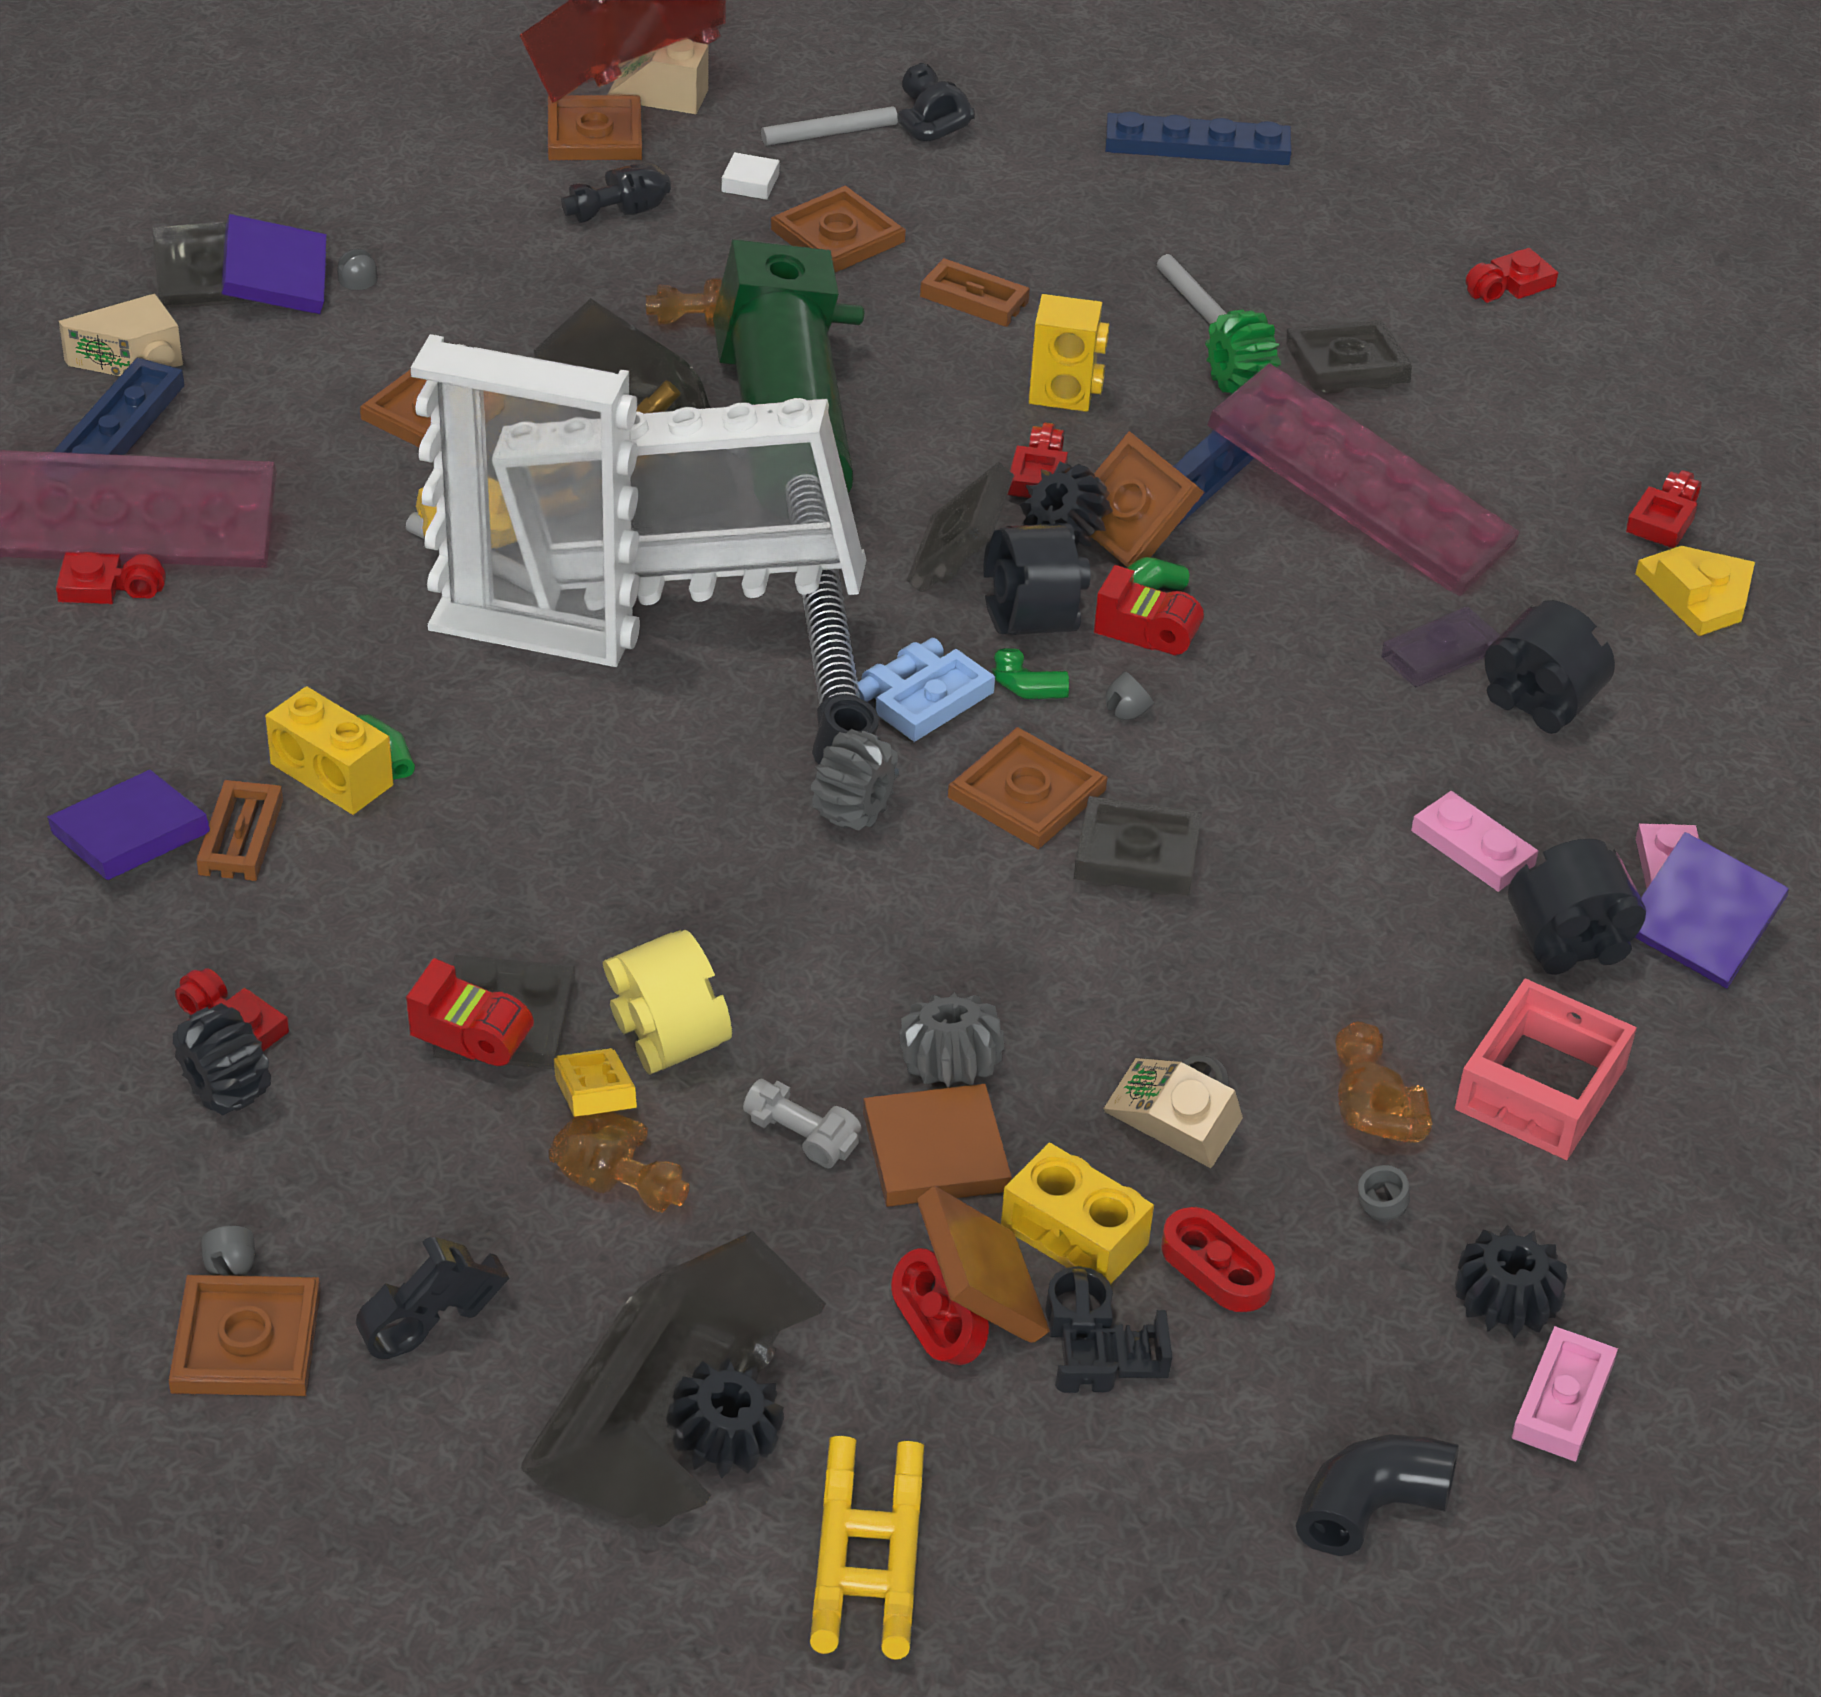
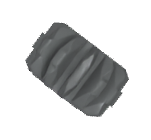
M853 729L847 733L839 732L834 737L832 746H827L823 749V759L819 765L815 766L817 775L811 784V790L814 792L812 808L818 810L821 816L830 819V823L845 829L850 827L859 831L864 826L871 827L876 822L879 812L883 813L886 811L889 796L895 793L892 788L894 781L899 776V770L896 768L898 752L891 749L889 743L880 740L879 736L862 731L861 733Z
M956 992L950 997L945 998L931 995L929 1003L918 1002L912 1004L910 1014L901 1018L902 1029L899 1030L900 1049L903 1051V1060L907 1065L908 1073L921 1076L924 1084L941 1081L945 1082L949 1088L954 1082L963 1081L972 1085L975 1076L987 1077L993 1075L994 1065L1002 1061V1051L1005 1047L1004 1031L1001 1030L996 1006L982 1003L980 996L973 995L967 998H960Z

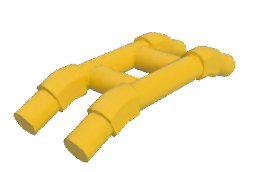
M833 1436L829 1438L810 1644L813 1650L821 1654H829L837 1648L843 1595L885 1598L882 1652L888 1658L901 1659L910 1650L925 1446L922 1443L913 1441L897 1443L892 1512L851 1509L857 1440L846 1436ZM848 1537L890 1540L888 1570L846 1567Z

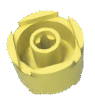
M679 930L674 933H668L603 961V968L613 991L617 995L619 994L618 998L610 1000L613 1016L623 1034L631 1031L636 1032L640 1039L635 1042L636 1050L644 1069L649 1075L715 1048L732 1038L731 1020L724 996L720 995L715 998L708 978L715 976L702 948L689 931Z

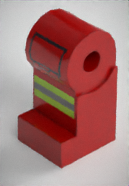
M1114 565L1098 592L1094 633L1171 655H1179L1185 652L1204 619V611L1200 603L1193 596L1185 592L1173 591L1165 593L1134 583L1135 571Z
M436 958L432 959L406 996L411 1036L466 1058L477 1059L494 1066H504L510 1062L534 1024L532 1013L519 999L503 992L492 993L456 977L455 966Z

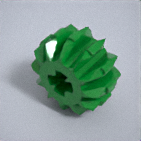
M1241 309L1219 315L1217 321L1209 326L1210 339L1205 341V345L1209 353L1206 361L1210 363L1212 368L1211 378L1218 381V387L1221 392H1230L1232 395L1242 394V396L1258 393L1264 386H1269L1270 383L1276 382V367L1281 365V360L1277 355V348L1280 344L1276 343L1274 338L1275 327L1272 324H1268L1264 312L1255 313L1253 310L1244 311Z

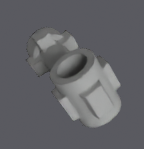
M761 1078L752 1085L743 1105V1110L751 1115V1121L763 1128L769 1123L775 1124L778 1122L806 1137L807 1139L802 1144V1148L810 1160L825 1168H832L839 1159L845 1161L858 1145V1134L861 1131V1124L848 1110L839 1106H833L822 1118L788 1100L790 1097V1087L779 1081H776L773 1085Z

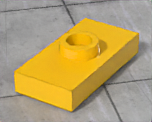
M612 1048L560 1055L554 1058L556 1081L574 1117L637 1108L635 1086L616 1051Z

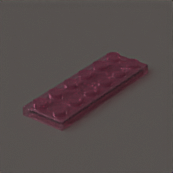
M1270 363L1211 413L1207 425L1458 596L1464 594L1512 548L1520 534L1518 530L1500 519L1497 515L1470 499L1454 486L1427 470L1414 459L1405 455L1371 430L1365 428Z
M0 450V557L63 560L65 552H94L100 554H120L121 562H127L136 555L148 554L157 558L161 564L267 568L277 473L274 462Z

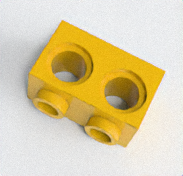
M1042 294L1034 330L1029 404L1088 412L1092 394H1102L1105 364L1097 363V353H1106L1110 326L1109 323L1101 322L1102 302Z
M304 687L265 715L271 764L350 814L354 815L393 786L390 736L311 688Z
M1049 1142L1004 1187L1001 1225L1012 1230L1017 1238L1066 1268L1075 1266L1091 1268L1101 1273L1111 1285L1149 1244L1154 1204L1144 1199L1136 1190L1122 1186L1095 1170L1082 1158L1070 1155Z

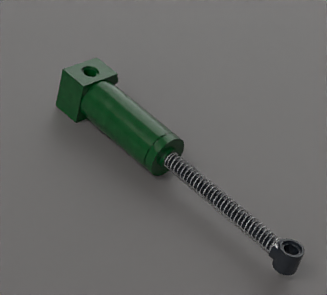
M732 239L713 316L719 363L736 365L741 403L757 405L782 403L794 398L805 400L828 399V414L847 492L849 493L853 486V469L828 331L831 323L861 325L864 321V308L861 305L837 303L839 293L831 250ZM810 442L748 447L754 491L765 508L776 515L790 518L791 523L830 521ZM839 569L822 570L818 589L811 594H802L819 699V707L817 709L819 728L812 750L813 757L818 764L823 759V749L827 746H832L833 739L839 732L847 733L853 729L861 733L866 731L876 735L879 726L877 711L868 702L860 699Z

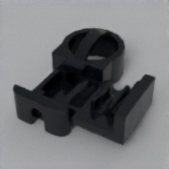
M428 1237L422 1241L430 1257L407 1283H403L400 1287L385 1283L375 1296L361 1307L356 1316L355 1324L370 1354L378 1359H390L414 1350L424 1341L429 1331L441 1319L437 1312L439 1310L445 1311L448 1306L456 1307L460 1316L467 1318L475 1317L510 1279L498 1256L490 1253L481 1264L474 1262L465 1245L438 1237ZM404 1318L401 1322L394 1325L393 1327L381 1330L387 1324L397 1319Z
M1069 1267L1057 1272L1049 1282L1045 1307L1050 1327V1337H1061L1064 1365H1058L1055 1382L1056 1388L1064 1393L1079 1392L1080 1385L1091 1384L1093 1392H1109L1114 1388L1117 1370L1119 1378H1168L1172 1362V1350L1167 1310H1157L1154 1324L1143 1325L1141 1331H1131L1130 1325H1126L1124 1331L1123 1324H1115L1114 1328H1111L1113 1319L1111 1307L1113 1291L1110 1282L1101 1273L1086 1267ZM1075 1291L1076 1311L1064 1307L1057 1300V1297L1065 1292ZM1089 1294L1100 1302L1101 1307L1089 1311ZM1149 1338H1154L1156 1360L1151 1359Z

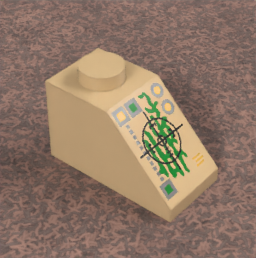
M684 37L662 38L620 70L608 95L640 96L642 106L697 114L708 92L709 44L693 42Z
M156 294L59 321L64 360L68 366L121 376L137 357L171 367L183 365L178 325Z
M1135 1058L1104 1107V1111L1107 1114L1209 1168L1215 1164L1243 1119L1234 1089L1182 1062Z

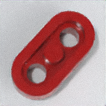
M1187 1207L1175 1211L1167 1218L1161 1244L1165 1259L1215 1302L1231 1311L1251 1312L1263 1307L1269 1301L1273 1290L1275 1268L1271 1259L1217 1214L1207 1209ZM1187 1245H1196L1202 1249L1192 1250ZM1235 1283H1242V1284H1245L1246 1286L1238 1285V1284H1235Z
M918 1248L905 1254L895 1267L891 1282L892 1295L898 1308L925 1351L932 1358L954 1365H965L972 1362L979 1356L987 1342L989 1334L988 1320L950 1299L934 1251ZM934 1280H935V1286H934L933 1290L931 1291L932 1284H933V1282H934Z

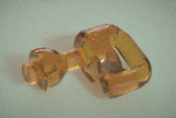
M723 277L706 279L704 293L683 294L675 287L662 284L657 285V295H646V314L658 315L659 325H665L677 321L683 314L705 313L707 326L714 327L713 316Z
M1359 1021L1349 1024L1337 1034L1335 1040L1340 1060L1349 1067L1338 1083V1101L1344 1122L1350 1128L1392 1140L1410 1143L1424 1140L1431 1133L1432 1116L1427 1091L1421 1086L1406 1087L1398 1072L1376 1063L1382 1057L1384 1040L1382 1033L1379 1034L1378 1027Z
M614 1111L573 1117L554 1136L551 1148L548 1151L550 1161L552 1163L556 1162L563 1174L572 1182L591 1188L598 1193H607L619 1181L636 1188L643 1202L649 1208L659 1213H663L671 1204L681 1206L685 1202L690 1189V1184L681 1180V1165L663 1160L645 1165L632 1159L636 1148L641 1147L646 1141L648 1128L643 1123Z

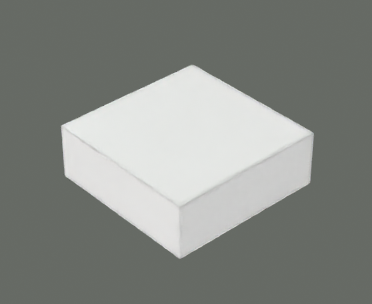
M734 152L722 176V192L767 200L779 176L780 160Z

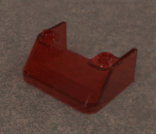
M569 0L521 33L520 37L552 103L588 82L595 80L598 87L606 85L620 78L623 75L620 67L631 60L680 41L690 39L693 42L704 44L716 41L722 37L718 29L726 24V0Z

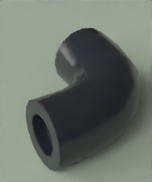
M1393 1434L1350 1444L1324 1462L1314 1477L1302 1501L1296 1522L1297 1535L1312 1549L1336 1556L1351 1555L1361 1548L1370 1516L1383 1505L1391 1503L1414 1504L1445 1512L1455 1475L1459 1445L1427 1437Z

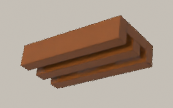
M943 258L921 282L920 297L1007 327L1011 323V316L1016 317L1020 313V306L1025 307L1028 304L1030 288Z
M224 780L209 823L210 831L205 834L197 857L198 875L210 876L212 870L221 871L222 878L233 879L235 872L244 873L245 880L257 881L283 803L282 786ZM237 798H246L235 825V831L227 854H218ZM265 800L246 857L241 856L259 801Z

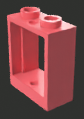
M1525 978L1463 1068L1455 1110L1564 1160H1568L1626 1069L1637 1027ZM1572 1013H1576L1581 1019L1574 1017ZM1522 1035L1598 1068L1579 1099H1575L1502 1066Z

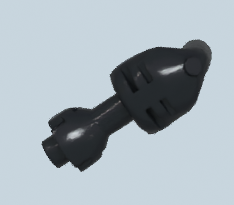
M919 63L910 67L904 74L902 80L904 92L915 99L916 102L911 109L905 108L899 111L897 120L917 140L933 141L964 128L970 123L971 119H975V110L971 108L967 96L953 82H938L936 73L928 64L926 66L924 63Z
M633 164L607 171L605 173L606 187L595 189L587 184L570 185V196L562 197L561 204L565 216L575 214L579 223L592 219L600 208L614 204L618 205L624 215H633L652 210L660 205L666 194L671 190V180L655 164Z

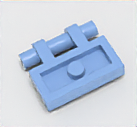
M930 638L922 644L913 642L898 652L897 659L887 665L876 664L862 673V680L857 682L859 686L860 699L868 702L875 698L878 716L915 742L993 694L995 676L957 649L943 656L944 649L941 643L935 638Z

